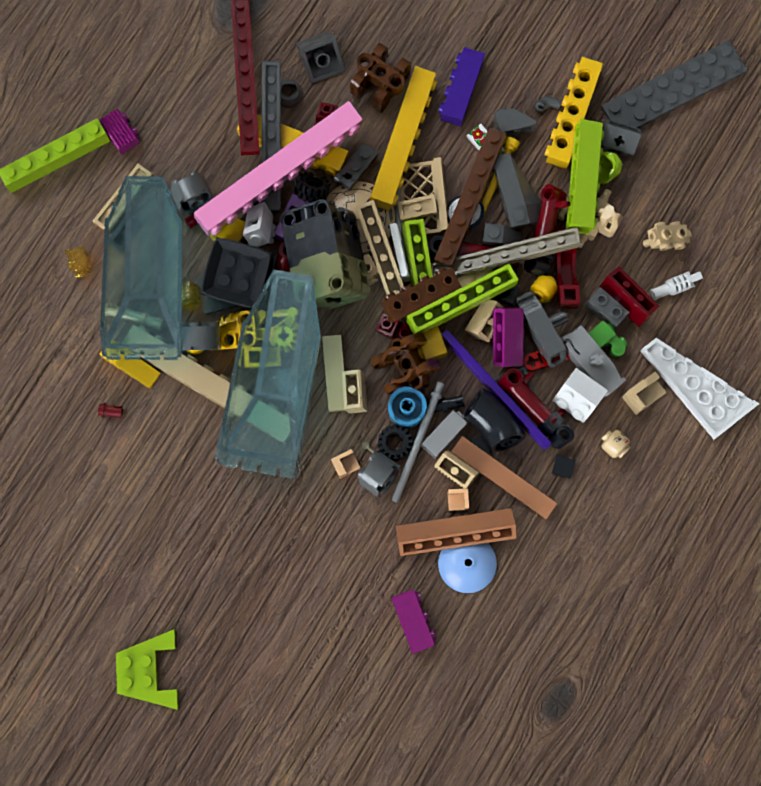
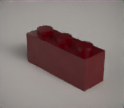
M620 266L611 272L599 286V288L601 287L629 311L627 316L638 327L645 323L660 307Z

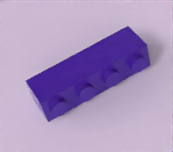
M466 47L463 48L462 53H458L455 62L458 64L457 69L452 70L450 80H452L451 86L447 85L444 96L447 97L445 103L441 102L438 113H441V121L462 126L484 62L485 53Z

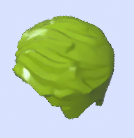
M603 151L599 161L601 173L598 176V182L600 184H607L620 174L623 164L616 153Z

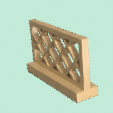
M441 157L433 158V161L409 164L408 169L415 173L409 180L404 178L406 184L404 185L403 182L400 189L401 201H405V198L407 200L414 199L419 193L427 196L421 190L427 183L431 184L433 191L430 195H435L438 214H436V218L433 215L428 216L424 221V226L432 218L437 222V229L429 230L425 227L426 235L441 233L444 235L449 224L447 220L448 208L443 161ZM431 166L432 172L427 178L420 173L424 167ZM417 175L425 180L419 188L412 184ZM409 185L417 190L411 198L405 195V190Z

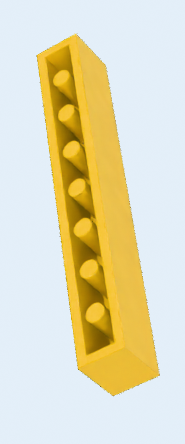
M415 66L369 199V201L374 200L377 207L390 211L392 205H396L399 195H396L397 188L401 189L404 178H401L403 172L406 173L410 162L407 161L408 155H413L415 145H412L414 139L418 140L421 129H418L419 123L423 124L426 113L423 111L425 107H429L432 98L429 96L430 91L434 92L437 83L434 80L436 73Z

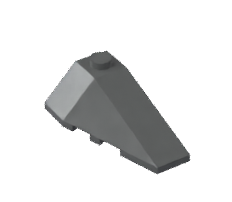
M511 154L499 155L494 166V172L508 227L516 229L537 224L541 202Z

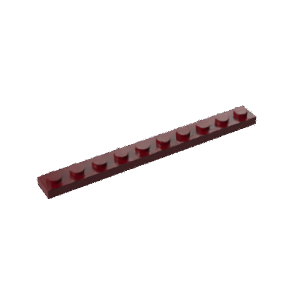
M231 0L241 156L260 155L249 0Z

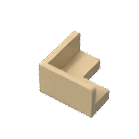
M656 372L629 389L622 397L635 415L666 393L657 381L660 377Z

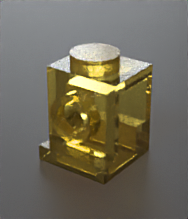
M83 246L64 250L65 255L70 259L67 260L70 271L75 273V277L80 278L86 276V273H91L87 251Z

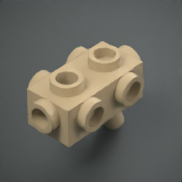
M680 221L672 222L669 225H666L665 222H659L647 231L649 239L644 240L643 245L645 248L651 246V249L659 248L660 251L670 248L681 250L690 243L692 234L690 230H687V225H681Z

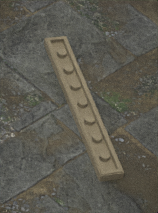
M578 227L459 256L456 258L452 269L458 278L502 267L507 264H514L582 247ZM436 262L431 263L433 277L436 276L435 272L445 267L448 270L451 267Z

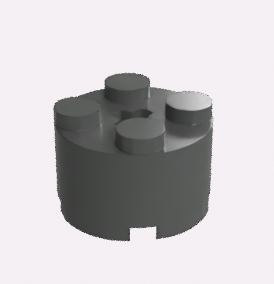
M192 172L189 176L183 179H176L171 183L170 193L182 215H184V212H188L189 215L194 214L196 210L214 198L205 177L200 175L199 172Z
M219 322L182 323V350L221 349Z
M374 452L369 459L370 463L366 468L363 467L357 477L360 478L359 485L380 498V492L386 493L397 477L394 475L395 471H400L401 466L383 453L378 454Z

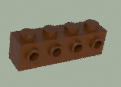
M445 267L435 272L436 276L429 278L427 275L418 280L419 284L415 286L409 284L401 288L402 292L397 295L395 292L384 297L385 301L381 302V305L390 323L406 317L462 288L453 269L446 270Z

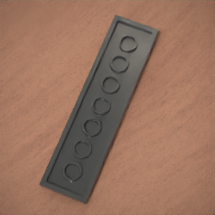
M728 40L606 102L601 106V109L607 119L640 128L745 74L747 68Z

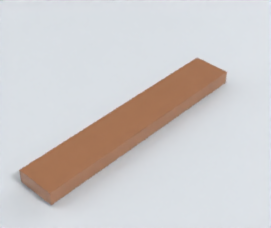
M463 436L451 451L543 518L547 519L557 505L555 501Z

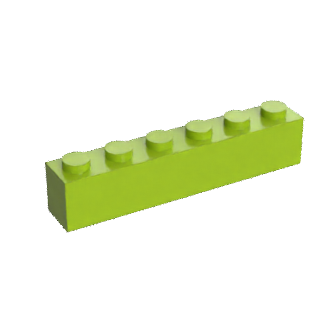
M98 118L1 168L0 177L7 189L13 193L110 142Z
M581 119L575 126L568 199L570 206L567 211L566 229L578 227L579 233L588 235L595 229L597 224L595 211L598 208V200H596L600 188L598 176L601 173V165H599V161L603 153L601 142L604 138V130H602L603 123Z
M507 264L407 316L406 322L413 334L426 333L515 287L518 278L511 265Z

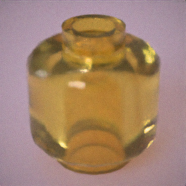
M191 281L180 285L177 288L178 305L186 311L197 309L202 303L200 286Z

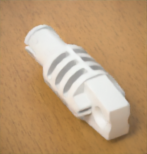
M688 271L668 279L665 284L651 289L650 292L654 300L669 294L674 296L695 287L694 282L703 277L701 272L690 275Z

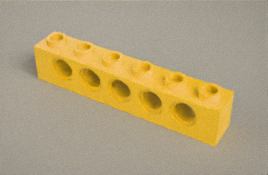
M585 57L581 58L580 63L576 62L573 73L576 74L575 78L570 79L567 87L570 90L569 96H564L561 105L564 106L563 112L559 111L556 122L559 123L558 128H553L550 139H553L552 145H547L544 154L548 156L546 163L567 170L573 153L575 126L581 119L585 118L603 63ZM585 77L588 81L583 82L580 78ZM574 94H580L582 98H576ZM574 110L577 114L572 115L568 111ZM567 126L571 131L567 132L562 127ZM563 143L565 148H559L557 144Z

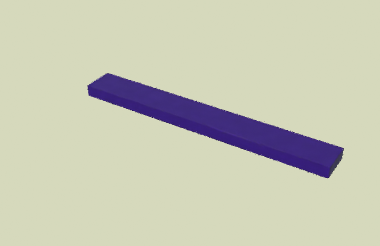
M446 330L442 334V339L479 381L511 411L521 427L545 451L551 445L548 438L450 331Z

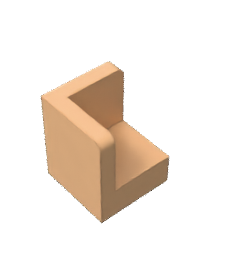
M352 449L331 459L340 479L360 469Z
M468 489L448 490V511H466L469 509Z

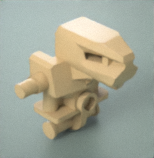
M605 189L603 194L596 199L598 200V208L595 211V218H597L595 229L588 235L579 233L582 247L587 239L590 241L594 240L598 232L607 237H613L623 218L620 213L614 211V206L607 203L612 193L609 189ZM568 207L560 208L559 220L563 221L565 219ZM608 222L612 224L609 229L606 227Z

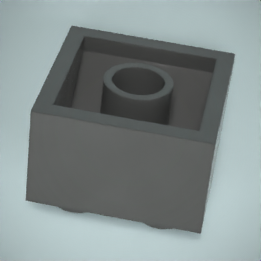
M331 31L296 43L311 83L345 71L336 38Z

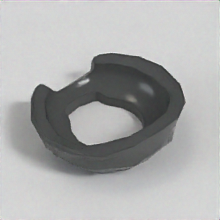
M290 79L281 81V89L284 85H295L297 92L291 97H286L281 92V106L286 108L298 105L303 96L299 85Z

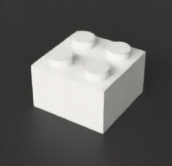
M576 368L552 401L560 408L572 414L575 419L584 423L608 390Z

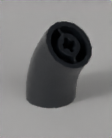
M481 388L475 394L465 411L464 419L470 422L484 436L492 451L500 452L510 449L525 439L526 435L515 416L496 396L485 388Z

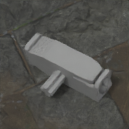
M582 325L574 329L572 333L561 337V340L566 342L564 343L566 354L576 367L608 390L604 397L610 395L626 381L624 377H620L614 363Z

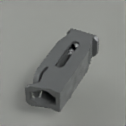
M533 291L519 296L515 300V307L524 308L523 323L539 352L547 360L549 367L552 368L567 359L566 347L555 327L568 322L566 313L562 311L548 318ZM560 356L559 360L555 362L552 361V359Z

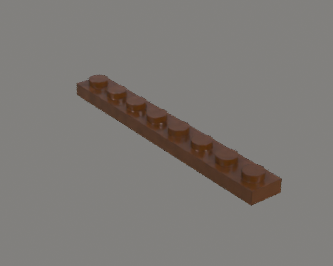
M492 128L488 129L434 258L436 263L453 268L506 140L507 133Z

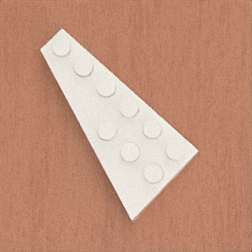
M657 338L640 350L713 439H716L759 405L755 400L749 399L744 393L727 385L725 381L703 367H699L689 358L680 355L675 349Z

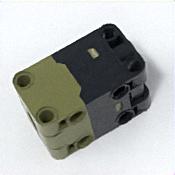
M321 199L282 214L280 223L290 273L312 278L309 305L330 310L369 296L370 287L367 268L364 262L356 216L353 211L343 207L336 208L335 204ZM292 280L295 299L303 303L306 283Z

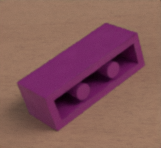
M493 308V365L500 367L523 366L524 308Z
M414 589L392 597V602L412 654L435 646L434 641L437 639L433 629L429 630L427 622L430 621L426 610L422 612L419 605L423 603L419 592L415 593Z

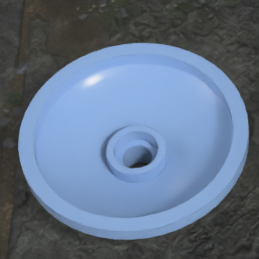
M489 543L441 550L438 568L443 581L450 588L461 593H474L482 590L492 581L497 568V560ZM466 559H470L472 561L471 566L468 567L465 565Z

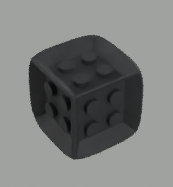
M216 237L204 272L201 295L253 308L257 311L260 310L270 281L275 254L251 245Z

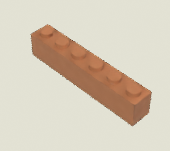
M510 508L396 526L400 556L516 539V524L512 509Z

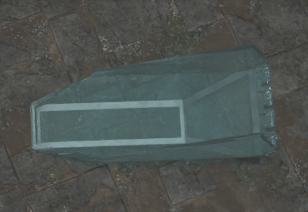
M126 176L118 191L117 200L112 204V210L108 218H105L100 320L102 357H106L108 360H121V355H124V360H140V355H144V360H160V355H164V360H178V357L182 355V219L178 216L177 207L173 204L164 177Z
M273 269L262 288L263 291L256 303L254 302L252 310L242 323L215 459L219 465L238 469L239 462H242V470L257 472L258 465H261L260 473L275 476L277 469H281L280 477L297 479L321 335L313 277Z

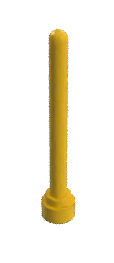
M506 137L503 144L505 149L503 155L517 151L520 142L512 137ZM495 173L482 201L485 212L498 185Z

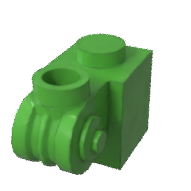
M603 320L588 334L601 349L604 346H609V354L612 358H620L625 352L628 343L623 337L620 336L618 338L614 332V327Z

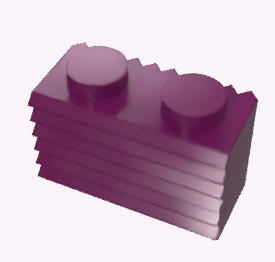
M115 109V111L99 119L102 127L121 155L140 144L138 140L140 135L135 127L131 128L129 126L130 120L125 112L121 113L118 109Z

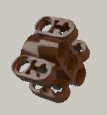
M381 43L377 44L372 54L362 53L358 56V72L350 83V93L357 98L365 88L367 89L368 81L379 87L373 98V108L380 113L386 109L394 95H399L403 92L404 82L411 72V62L405 58H402L395 68L386 64L384 61L388 57V47ZM364 62H367V63H369L370 65L364 67V66H362L361 64L364 63ZM379 72H382V73H384L385 75L382 76V77H379V76H377L376 74L379 73Z
M416 333L405 338L393 339L389 349L370 359L374 369L387 368L396 364L402 375L401 378H393L392 382L384 386L387 395L393 394L395 390L406 386L413 389L425 388L430 383L429 374L441 368L437 358L427 359L426 362H423L417 351L418 348L428 343L424 333ZM409 359L411 361V367H409L408 365ZM417 376L420 378L419 384L417 383Z

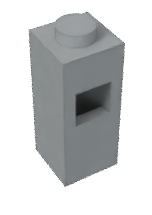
M453 410L426 438L421 447L436 459L466 427L467 422L464 419V415L459 411L456 413Z

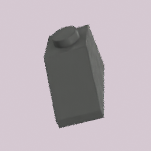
M501 108L494 113L493 120L496 130L507 133V137L535 131L536 120L514 108Z
M485 223L482 245L499 247L519 242L521 239V233L505 225Z

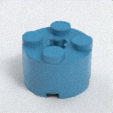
M407 386L395 390L388 401V415L391 421L396 426L401 425L403 428H413L422 422L427 408L424 395L420 391ZM404 404H407L408 407L412 406L410 411L403 409Z

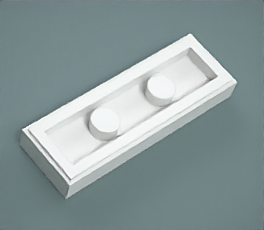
M396 223L389 224L401 278L404 283L409 282L411 277L400 229Z

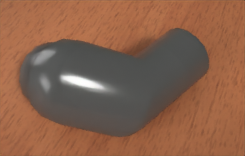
M544 96L536 101L534 107L538 112H542L549 107L559 109L562 100Z

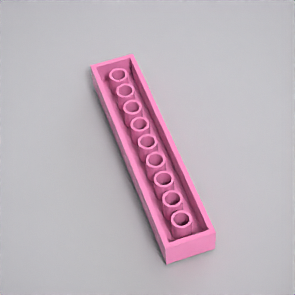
M348 101L196 210L194 218L207 236L211 234L213 236L217 235L223 230V225L226 223L230 225L235 222L241 212L247 213L253 208L255 202L261 203L264 201L270 191L274 190L276 192L284 186V181L287 179L291 181L299 175L298 172L302 168L306 170L311 167L317 157L322 159L329 153L328 151L331 147L337 148L348 135L349 137L354 136L359 132L358 129L361 127L360 124L363 119L350 101Z

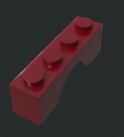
M577 248L555 253L558 309H577L580 305V290L576 275Z

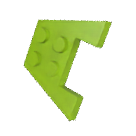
M175 629L116 653L117 694L179 710L178 689L158 691L157 650L176 649Z

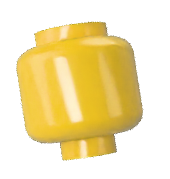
M541 275L531 285L530 291H533L539 303H548L558 292V285L552 276Z

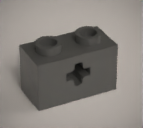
M606 118L602 129L604 130V138L601 142V147L606 150H618L620 154L626 156L634 155L642 129ZM619 136H622V139L620 141H617V138Z
M601 287L585 305L601 321L604 320L606 323H610L614 329L629 314V311Z

